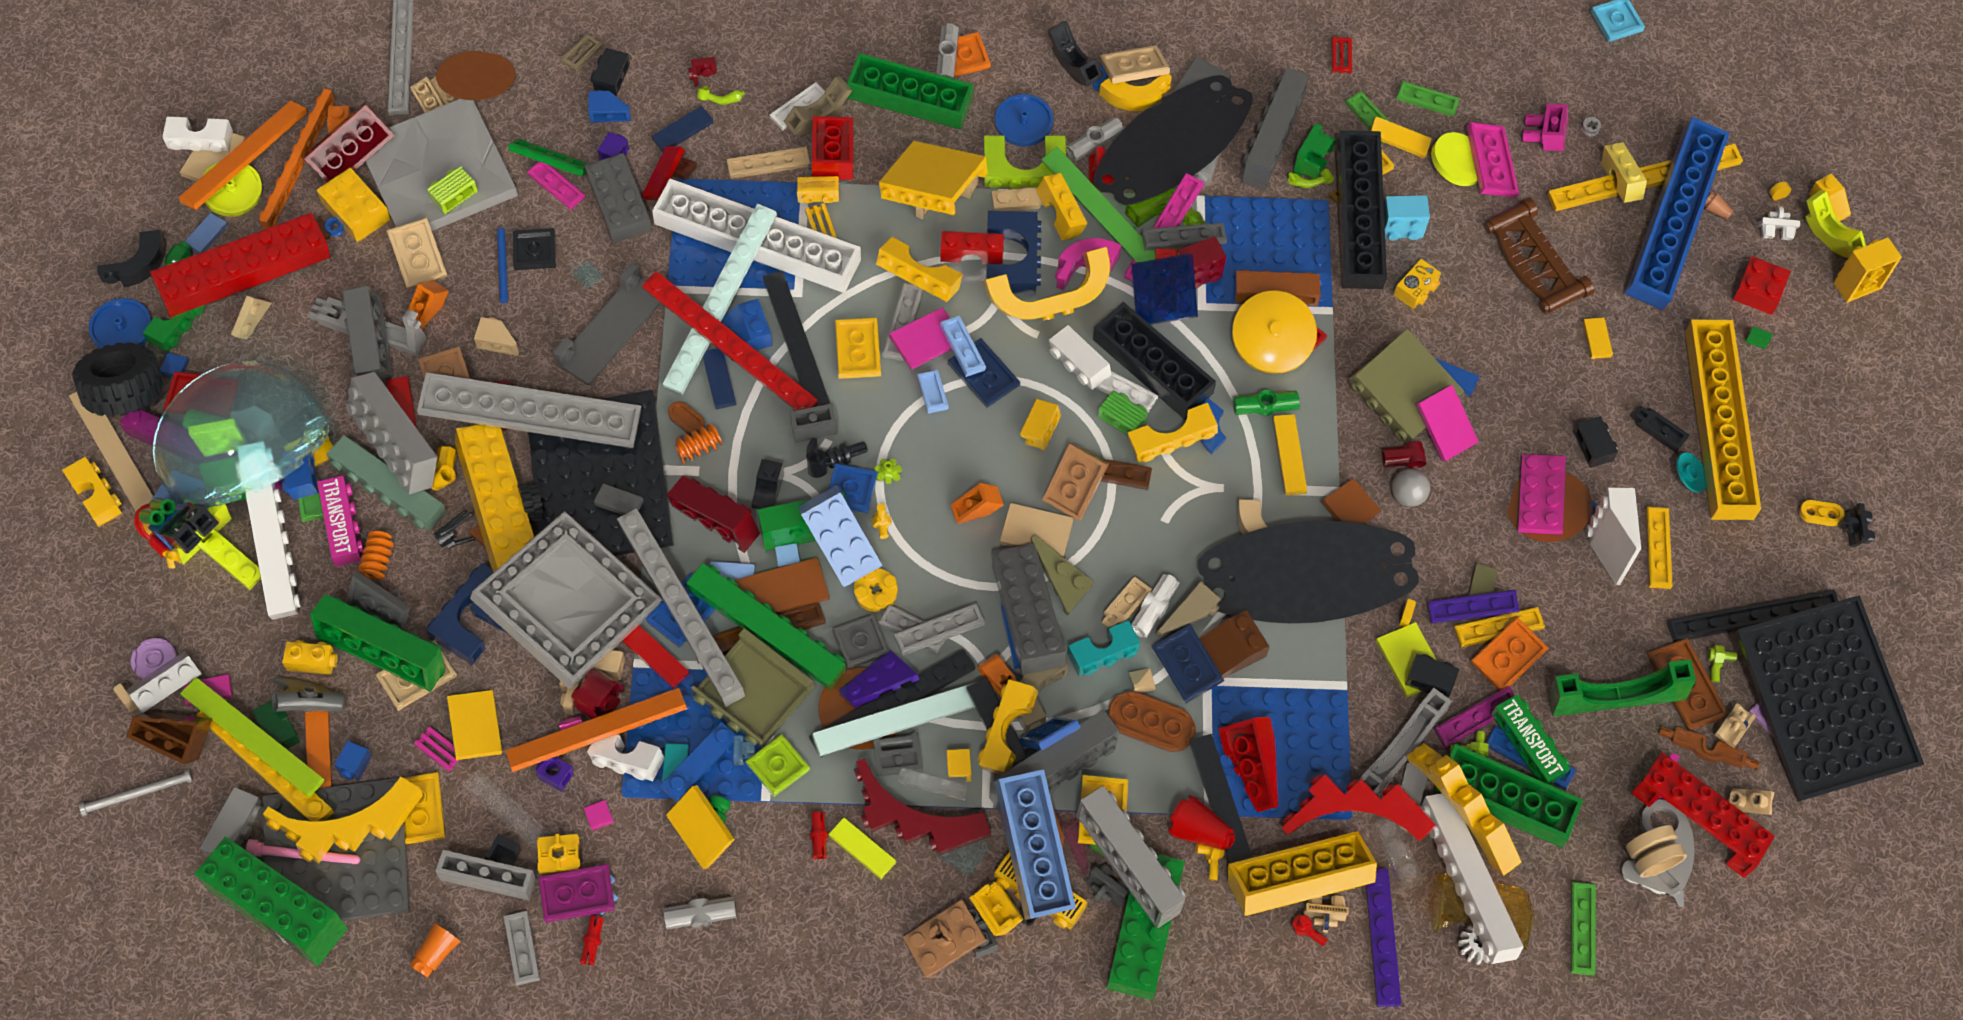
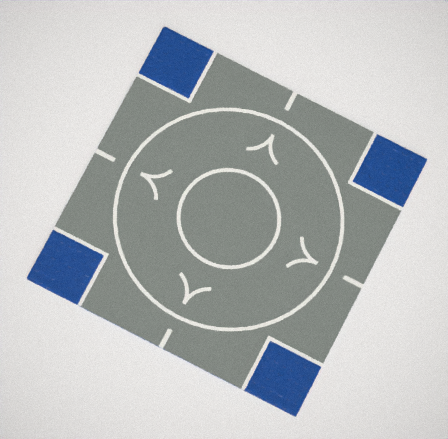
M712 179L677 180L678 182L755 209L757 204L776 211V217L809 229L811 227L805 213V208L813 209V206L821 207V204L825 203H798L797 182ZM839 184V202L825 203L837 239L861 248V261L845 293L783 271L830 404L832 403L837 422V434L816 438L817 449L824 452L829 449L832 452L833 447L839 450V444L841 443L848 447L859 442H865L868 449L867 453L852 457L851 463L846 466L874 471L875 466L880 465V460L886 459L889 461L893 458L897 462L896 465H901L902 472L899 473L901 478L898 482L892 479L891 484H886L885 479L882 482L876 480L868 513L852 511L882 563V566L879 568L888 571L897 580L898 595L892 606L927 622L976 603L985 621V625L946 639L938 654L922 648L904 656L901 655L894 639L895 633L879 626L888 650H891L917 674L960 650H965L975 665V670L930 696L983 680L984 678L979 673L977 666L994 654H998L1009 670L1014 674L1016 681L1021 682L1024 675H1021L1020 668L1014 669L1001 612V606L1003 605L992 569V551L1012 548L1000 544L1010 503L1071 517L1042 499L1068 445L1074 443L1101 459L1150 467L1152 472L1148 490L1100 481L1082 520L1078 521L1074 518L1064 558L1095 583L1068 616L1064 613V607L1059 597L1056 596L1054 587L1049 582L1042 568L1065 647L1066 663L1069 666L1067 676L1045 686L1038 694L1039 704L1046 714V722L1054 717L1077 720L1081 724L1101 710H1104L1108 715L1109 705L1114 697L1124 694V692L1133 691L1128 673L1150 668L1156 689L1141 692V694L1187 711L1196 726L1194 738L1212 734L1239 817L1286 818L1292 812L1297 814L1302 809L1300 804L1309 796L1312 799L1315 797L1309 791L1312 787L1310 782L1319 774L1322 777L1328 774L1347 793L1346 787L1351 783L1345 618L1317 623L1290 624L1253 620L1270 646L1267 657L1223 678L1224 682L1187 704L1152 648L1155 644L1180 630H1175L1161 637L1155 635L1200 582L1204 584V577L1198 570L1199 558L1215 546L1242 535L1237 523L1239 500H1261V516L1268 527L1301 521H1336L1321 503L1323 499L1340 488L1329 202L1318 199L1197 196L1180 226L1224 224L1227 242L1220 245L1226 254L1223 276L1220 280L1214 283L1203 284L1194 290L1184 291L1177 278V312H1155V267L1143 287L1125 279L1124 274L1133 259L1121 247L1120 257L1112 272H1109L1104 289L1094 300L1086 305L1074 308V313L1062 315V312L1054 314L1055 318L1042 321V317L1026 320L1009 317L992 304L983 280H986L987 264H982V259L979 256H963L961 263L940 262L942 231L987 233L988 211H994L992 191L1012 189L975 188L970 199L960 196L954 203L955 215L928 210L922 220L916 217V208L914 206L881 199L879 185ZM1100 192L1128 223L1136 228L1140 235L1142 229H1152L1172 197V195L1160 194L1137 204L1123 205L1115 200L1114 194ZM1123 193L1127 198L1136 196V193ZM1076 198L1075 200L1087 221V225L1080 237L1064 241L1061 240L1053 225L1056 220V210L1053 205L1048 207L1041 205L1039 209L1016 211L1038 212V220L1042 221L1041 233H1037V238H1041V250H1037V256H1041V268H1037V274H1041V286H1037L1036 294H1014L1019 300L1033 302L1075 290L1083 283L1086 276V266L1074 272L1064 291L1056 288L1057 279H1055V275L1058 270L1059 256L1073 243L1089 238H1101L1117 243ZM821 212L820 215L824 227L826 229L827 235L830 236L826 221L824 219L823 213ZM813 214L812 217L817 231L822 233L816 215ZM672 231L668 281L703 308L732 252ZM891 237L909 245V254L917 263L927 267L947 265L963 274L959 290L948 302L924 290L915 320L942 307L950 318L960 315L973 342L982 338L1020 381L1019 387L986 408L948 365V360L955 356L952 350L910 370L904 360L898 361L883 357V350L903 283L911 284L876 265L879 249ZM1004 240L1003 265L1016 264L1026 257L1027 251L1020 243ZM753 260L725 315L738 304L759 299L771 331L772 346L756 351L800 385L763 281V276L782 270ZM1250 270L1282 273L1290 271L1292 273L1311 272L1313 274H1320V299L1318 306H1308L1314 316L1316 326L1327 335V339L1311 352L1308 359L1295 370L1283 374L1262 373L1248 366L1235 350L1232 340V326L1239 308L1243 305V303H1234L1236 271ZM1125 302L1216 381L1214 394L1209 399L1224 410L1219 420L1221 432L1226 436V441L1212 455L1206 450L1201 441L1198 440L1189 447L1182 446L1170 454H1161L1155 456L1151 461L1137 463L1128 442V437L1098 417L1099 407L1109 395L1096 388L1092 390L1087 385H1082L1074 372L1070 373L1060 359H1055L1051 355L1049 339L1069 325L1110 364L1112 372L1151 391L1093 341L1094 327L1121 303ZM665 307L656 410L667 493L682 475L689 479L694 478L706 488L711 487L721 496L727 495L739 505L744 504L749 507L760 532L758 510L753 509L751 503L761 459L783 463L784 477L775 506L812 499L827 491L834 468L831 469L827 466V473L821 478H813L808 474L806 450L810 440L795 443L790 422V412L795 410L725 354L736 400L735 406L715 410L703 357L683 395L663 386L667 374L692 329ZM877 318L881 376L839 379L835 320ZM710 343L706 351L717 349ZM938 370L948 402V410L928 414L917 374ZM1266 389L1273 392L1297 390L1299 394V410L1273 412L1270 416H1262L1258 413L1235 415L1234 396L1259 394L1262 390ZM1158 397L1144 426L1148 425L1159 433H1172L1179 430L1185 424L1187 418L1184 420ZM1036 399L1057 404L1061 414L1045 451L1027 445L1025 443L1026 439L1020 435ZM678 401L686 403L704 418L706 430L709 423L716 428L723 447L717 443V450L715 451L709 446V454L701 450L700 458L694 453L693 461L685 457L686 464L683 465L674 444L676 445L677 437L684 441V434L687 433L669 419V406ZM1295 414L1307 494L1285 495L1273 424L1274 416ZM979 483L998 486L1004 503L1001 508L989 516L961 524L956 523L950 504ZM668 499L674 546L660 549L680 583L690 572L694 574L702 563L709 567L711 561L755 564L754 575L778 568L776 551L765 552L761 532L748 550L743 553L738 549L737 543L734 541L726 542L722 539L723 536L715 529L712 532L699 522L698 518L694 521L672 507ZM880 503L885 505L886 512L891 516L892 524L887 528L888 538L881 539L879 529L872 526L871 519L874 517V513L877 512V505ZM817 541L797 545L800 562L818 558L830 596V600L819 602L826 624L805 631L809 634L808 637L814 642L818 640L827 647L826 650L831 654L837 653L842 657L832 628L872 614L875 615L879 625V621L887 607L879 612H870L860 607L854 596L855 581L843 587ZM1212 558L1208 564L1210 570L1213 572L1221 570L1222 561L1218 558ZM642 566L641 580L661 597ZM1163 574L1175 577L1180 584L1169 601L1170 603L1164 616L1157 620L1147 638L1137 635L1140 641L1138 653L1128 659L1125 657L1119 659L1117 663L1110 667H1100L1091 675L1086 676L1084 674L1078 676L1067 655L1068 645L1087 637L1097 648L1104 649L1111 645L1107 638L1109 628L1102 624L1103 619L1106 617L1104 612L1129 582L1136 577L1153 591ZM1230 576L1229 580L1234 581L1235 577ZM879 586L870 588L872 589V594L882 591L879 589ZM1216 588L1212 591L1221 598L1219 602L1225 599L1226 594L1223 589ZM1140 606V607L1136 610V612L1130 617V619H1129L1130 624H1132V622L1134 621L1135 617H1136V616L1138 615V613L1140 612L1141 606ZM717 610L704 622L711 635L739 627ZM1216 611L1212 617L1208 614L1203 620L1190 625L1200 639L1234 616ZM645 619L640 626L689 671V675L674 688H680L687 709L628 730L625 754L632 752L638 742L641 741L659 747L663 756H665L666 744H688L689 756L720 722L726 726L728 722L723 718L717 719L711 714V709L707 705L701 706L693 699L694 695L691 687L697 688L707 675L701 664H698L688 642L686 641L678 648L648 624ZM634 653L630 705L674 690ZM877 660L868 662V663H866V664H863V665H860V666H857V667H854V668H859V667H867V668H868V667H870L873 663H875ZM805 674L813 681L814 690L766 745L782 734L810 767L806 774L773 797L746 764V760L760 751L761 748L757 745L754 747L744 739L745 735L738 731V733H735L738 739L693 785H698L707 800L709 796H720L729 801L870 805V802H865L861 791L865 789L862 781H857L854 769L857 768L856 761L865 758L873 776L883 789L897 801L908 807L997 809L989 798L990 782L1000 775L986 771L979 766L978 757L980 751L985 748L987 743V730L976 708L911 727L896 734L895 737L918 732L923 771L878 777L874 749L856 750L845 748L820 758L810 742L809 736L823 729L819 718L818 705L821 693L825 687ZM991 686V688H992L993 692L995 693V695H996V697H997L999 703H1001V700H1002L1001 696H999L998 693H997V692L993 689V687ZM1017 717L1010 725L1019 740L1020 737L1025 735V732ZM1270 717L1276 747L1278 807L1257 812L1244 789V782L1240 775H1236L1234 771L1235 766L1232 760L1223 751L1219 728L1252 718ZM1120 733L1115 747L1116 750L1106 757L1104 755L1101 756L1092 767L1088 769L1084 767L1078 771L1079 774L1070 781L1064 780L1060 783L1058 789L1050 793L1054 811L1077 812L1081 799L1083 775L1128 779L1127 813L1172 815L1182 799H1189L1188 795L1197 797L1211 810L1190 745L1182 751L1169 752ZM913 745L883 747L881 749L882 751L913 748ZM1022 746L1027 758L1039 751ZM970 749L971 782H966V777L948 776L947 750ZM664 761L653 781L647 779L638 780L631 774L624 773L622 796L625 798L672 799L660 789ZM1352 811L1334 812L1316 819L1350 820L1352 818Z

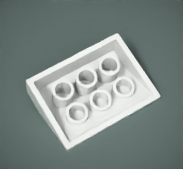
M1608 488L1605 495L1601 497V502L1596 506V511L1594 515H1591L1590 523L1586 525L1585 529L1586 537L1590 539V546L1615 585L1621 584L1641 550L1635 488Z

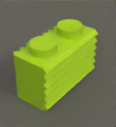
M461 166L457 169L449 170L444 178L432 182L427 189L429 198L444 214L450 212L451 209H454V207H457V205H460L461 202H464V200H467V198H470L471 195L478 191L475 181Z

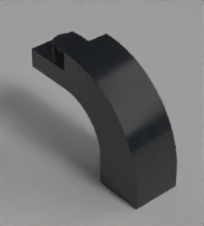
M1062 21L1047 30L1054 45L1052 50L1056 58L1073 80L1081 85L1088 86L1104 77L1097 58L1086 56L1078 47L1067 21Z
M161 230L139 232V249L131 259L122 263L98 265L97 273L102 282L114 284L117 281H121L124 287H130L148 279L151 276L150 271L158 269L165 256L166 240Z

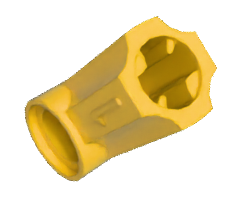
M441 446L437 449L433 490H440L456 479L453 469L457 454L455 453L456 450L450 446Z

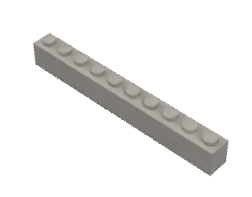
M637 508L617 518L622 532L725 707L745 697L743 687Z

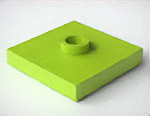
M782 734L746 760L747 766L773 797L810 770L808 764Z

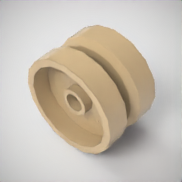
M1671 825L1661 826L1645 832L1626 845L1630 857L1638 860L1635 867L1641 878L1665 872L1686 859L1687 854L1682 845L1675 843L1678 837Z

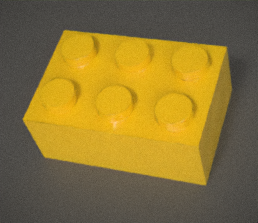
M351 167L316 190L321 203L333 217H336L343 224V228L356 242H359L391 220L387 207Z
M1889 237L1883 240L1876 239L1865 247H1856L1851 251L1850 257L1844 262V267L1837 274L1834 285L1846 302L1882 289L1902 256Z

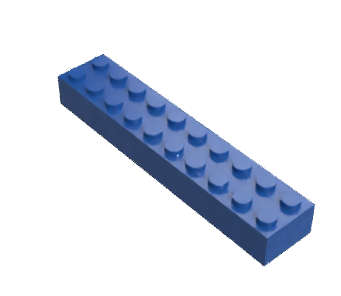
M1694 117L1683 128L1624 294L1661 310L1672 300L1725 149L1729 132Z

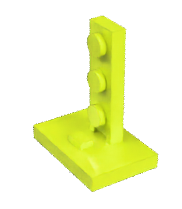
M218 498L207 509L212 515L220 519V523L215 527V530H212L205 537L196 532L202 540L188 554L179 548L172 550L179 552L181 563L184 565L194 554L202 549L235 579L251 590L261 580L260 569L218 533L231 520L226 504Z

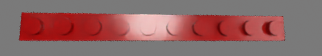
M655 271L642 285V288L792 409L797 411L812 408L818 404V399L660 273Z

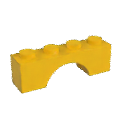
M891 237L879 249L876 265L945 302H948L960 288L963 277L962 273L947 265L927 267L917 263L909 254L910 246L894 237Z
M1205 403L1188 410L1187 420L1179 430L1172 433H1159L1146 425L1127 432L1128 442L1137 463L1142 461L1148 462L1153 460L1155 456L1170 454L1182 446L1189 447L1198 440L1212 438L1218 433V425L1209 404Z
M1010 679L1007 685L1003 686L1001 703L995 708L993 714L994 723L992 728L990 727L986 733L987 743L985 748L980 751L978 757L979 766L984 770L1002 775L1013 768L1016 755L1007 745L1006 732L1014 719L1021 715L1032 713L1039 693L1034 686Z

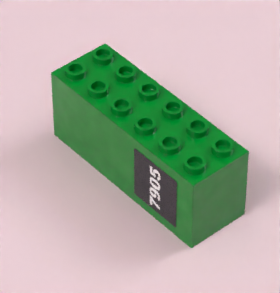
M226 836L194 873L211 894L317 967L348 930L334 910Z

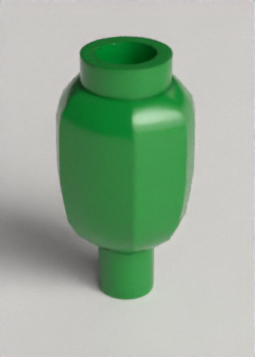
M183 241L173 245L166 255L165 265L167 266L190 257L192 247Z

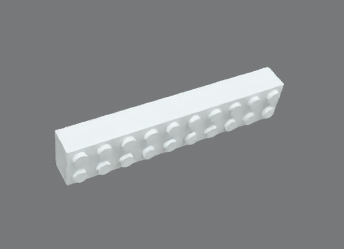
M669 179L652 210L655 225L729 252L733 251L754 211L751 207L673 179ZM776 217L754 261L845 293L861 261V248Z

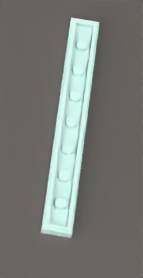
M972 684L812 734L818 754L819 756L826 755L975 708L966 691V687Z

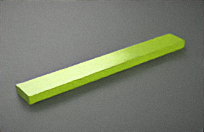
M197 677L180 693L187 701L207 717L213 718L212 721L308 798L325 781L320 775Z

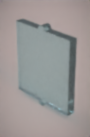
M980 840L939 855L937 852L936 855L970 877L977 865L982 864V858L991 846Z

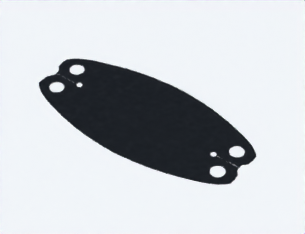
M1218 75L1196 81L1165 96L1132 120L1113 141L1096 169L1093 179L1094 186L1102 191L1112 192L1115 200L1123 205H1132L1146 201L1180 184L1186 173L1194 176L1210 164L1231 142L1250 111L1253 102L1252 93L1243 88H1236L1227 77ZM1213 82H1220L1223 88L1220 91H1214L1210 85ZM1240 95L1245 100L1242 104H1235L1232 102V98ZM1106 174H1111L1114 176L1115 181L1111 184H1106L1102 181V177ZM1134 189L1136 196L1127 198L1123 194L1124 190Z
M1301 521L1259 529L1215 546L1205 552L1198 560V570L1204 577V585L1211 591L1216 588H1221L1225 591V599L1217 603L1220 606L1217 610L1218 612L1236 616L1247 610L1253 620L1271 623H1317L1358 615L1405 596L1419 583L1418 572L1412 566V558L1415 556V544L1410 538L1392 530L1343 521ZM1395 542H1400L1404 545V553L1400 556H1395L1391 552V546ZM1212 558L1220 559L1222 561L1221 570L1217 572L1210 570L1208 566L1209 561ZM1382 563H1386L1387 567L1383 568L1381 566ZM1399 572L1405 573L1408 577V582L1404 586H1398L1394 581V576ZM1234 576L1235 580L1230 581L1229 577Z

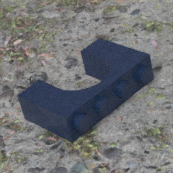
M988 211L987 233L1004 234V240L1016 241L1027 251L1026 257L1016 264H987L986 279L1006 274L1013 294H1036L1037 286H1041V274H1037V268H1041V256H1037V250H1041V238H1037V233H1041L1042 221L1038 220V212Z
M483 563L478 568L472 570L466 583L458 587L452 600L447 601L443 605L441 613L437 618H433L427 626V633L430 639L435 640L436 643L470 665L475 663L486 648L483 640L460 625V616L463 610L473 603L470 599L472 591L493 574V570Z

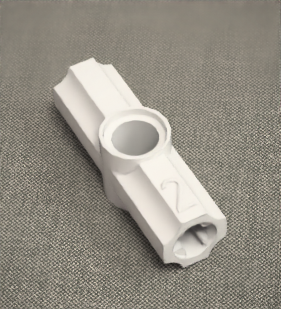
M1163 574L1154 590L1147 594L1141 605L1140 612L1131 624L1136 635L1147 638L1157 620L1164 616L1169 606V601L1180 584L1175 577Z

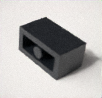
M605 48L603 55H600L598 58L596 71H593L591 74V82L593 83L594 91H610L617 96L630 66L629 54Z
M1599 416L1578 422L1573 433L1589 467L1592 468L1613 462L1618 453V446L1612 440L1609 434V427L1607 423H1604L1602 417Z
M1416 654L1405 685L1426 693H1430L1435 688L1449 698L1459 668L1454 667L1449 662L1434 660L1426 654Z

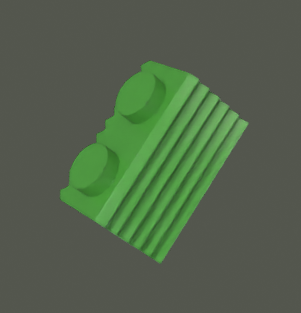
M1114 390L1102 403L1098 411L1100 419L1109 423V425H1112L1113 428H1116L1127 437V432L1143 427L1148 421L1149 415L1144 406L1132 403L1126 394L1117 393Z

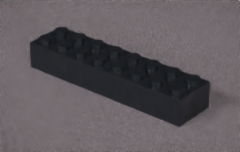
M1340 130L1337 139L1342 288L1383 289L1387 280L1381 131Z

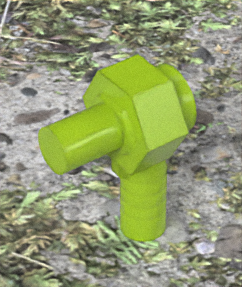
M1718 645L1708 649L1707 658L1708 661H1712L1711 682H1720V668L1723 666L1724 660L1736 661L1737 652H1727L1724 646Z
M1483 731L1476 732L1475 742L1462 746L1482 756H1488L1489 744L1485 743V732Z

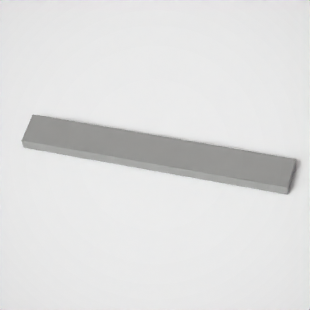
M393 0L388 115L409 114L414 0Z

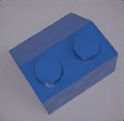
M759 299L738 304L723 317L721 323L755 350L772 346L771 331Z

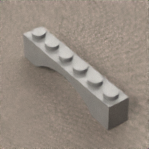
M1433 688L1392 743L1358 781L1364 779L1380 795L1407 762L1406 756L1420 746L1448 711L1452 701Z

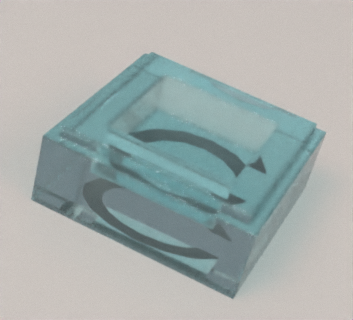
M590 262L573 273V276L586 290L603 278L602 274Z

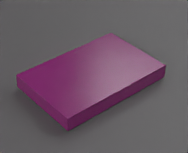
M608 864L538 877L545 923L615 910Z

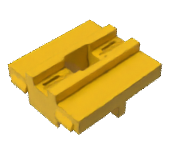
M555 834V836L538 837V871L540 875L566 872L580 868L578 834ZM564 851V856L559 858L553 857L554 852Z

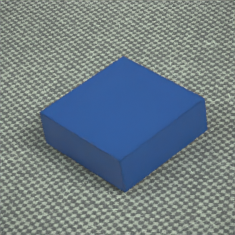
M167 353L160 368V373L173 377L174 371L185 372L189 360L187 357Z

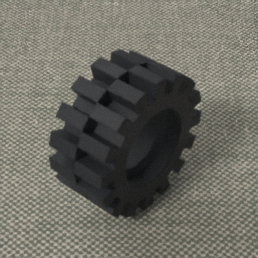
M536 482L517 485L529 522L542 521V502Z

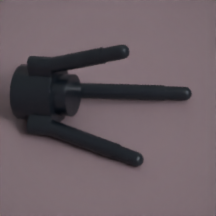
M463 510L446 525L434 532L442 548L447 545L451 549L456 545L475 540L472 536L456 541L453 540L456 538L453 529L470 518L473 512L466 514L467 511Z

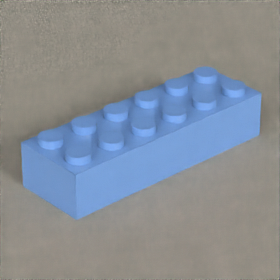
M1044 769L996 780L994 782L1025 920L1076 909Z

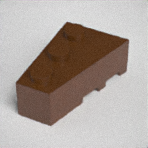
M145 712L132 717L126 737L186 765L199 760L213 718Z

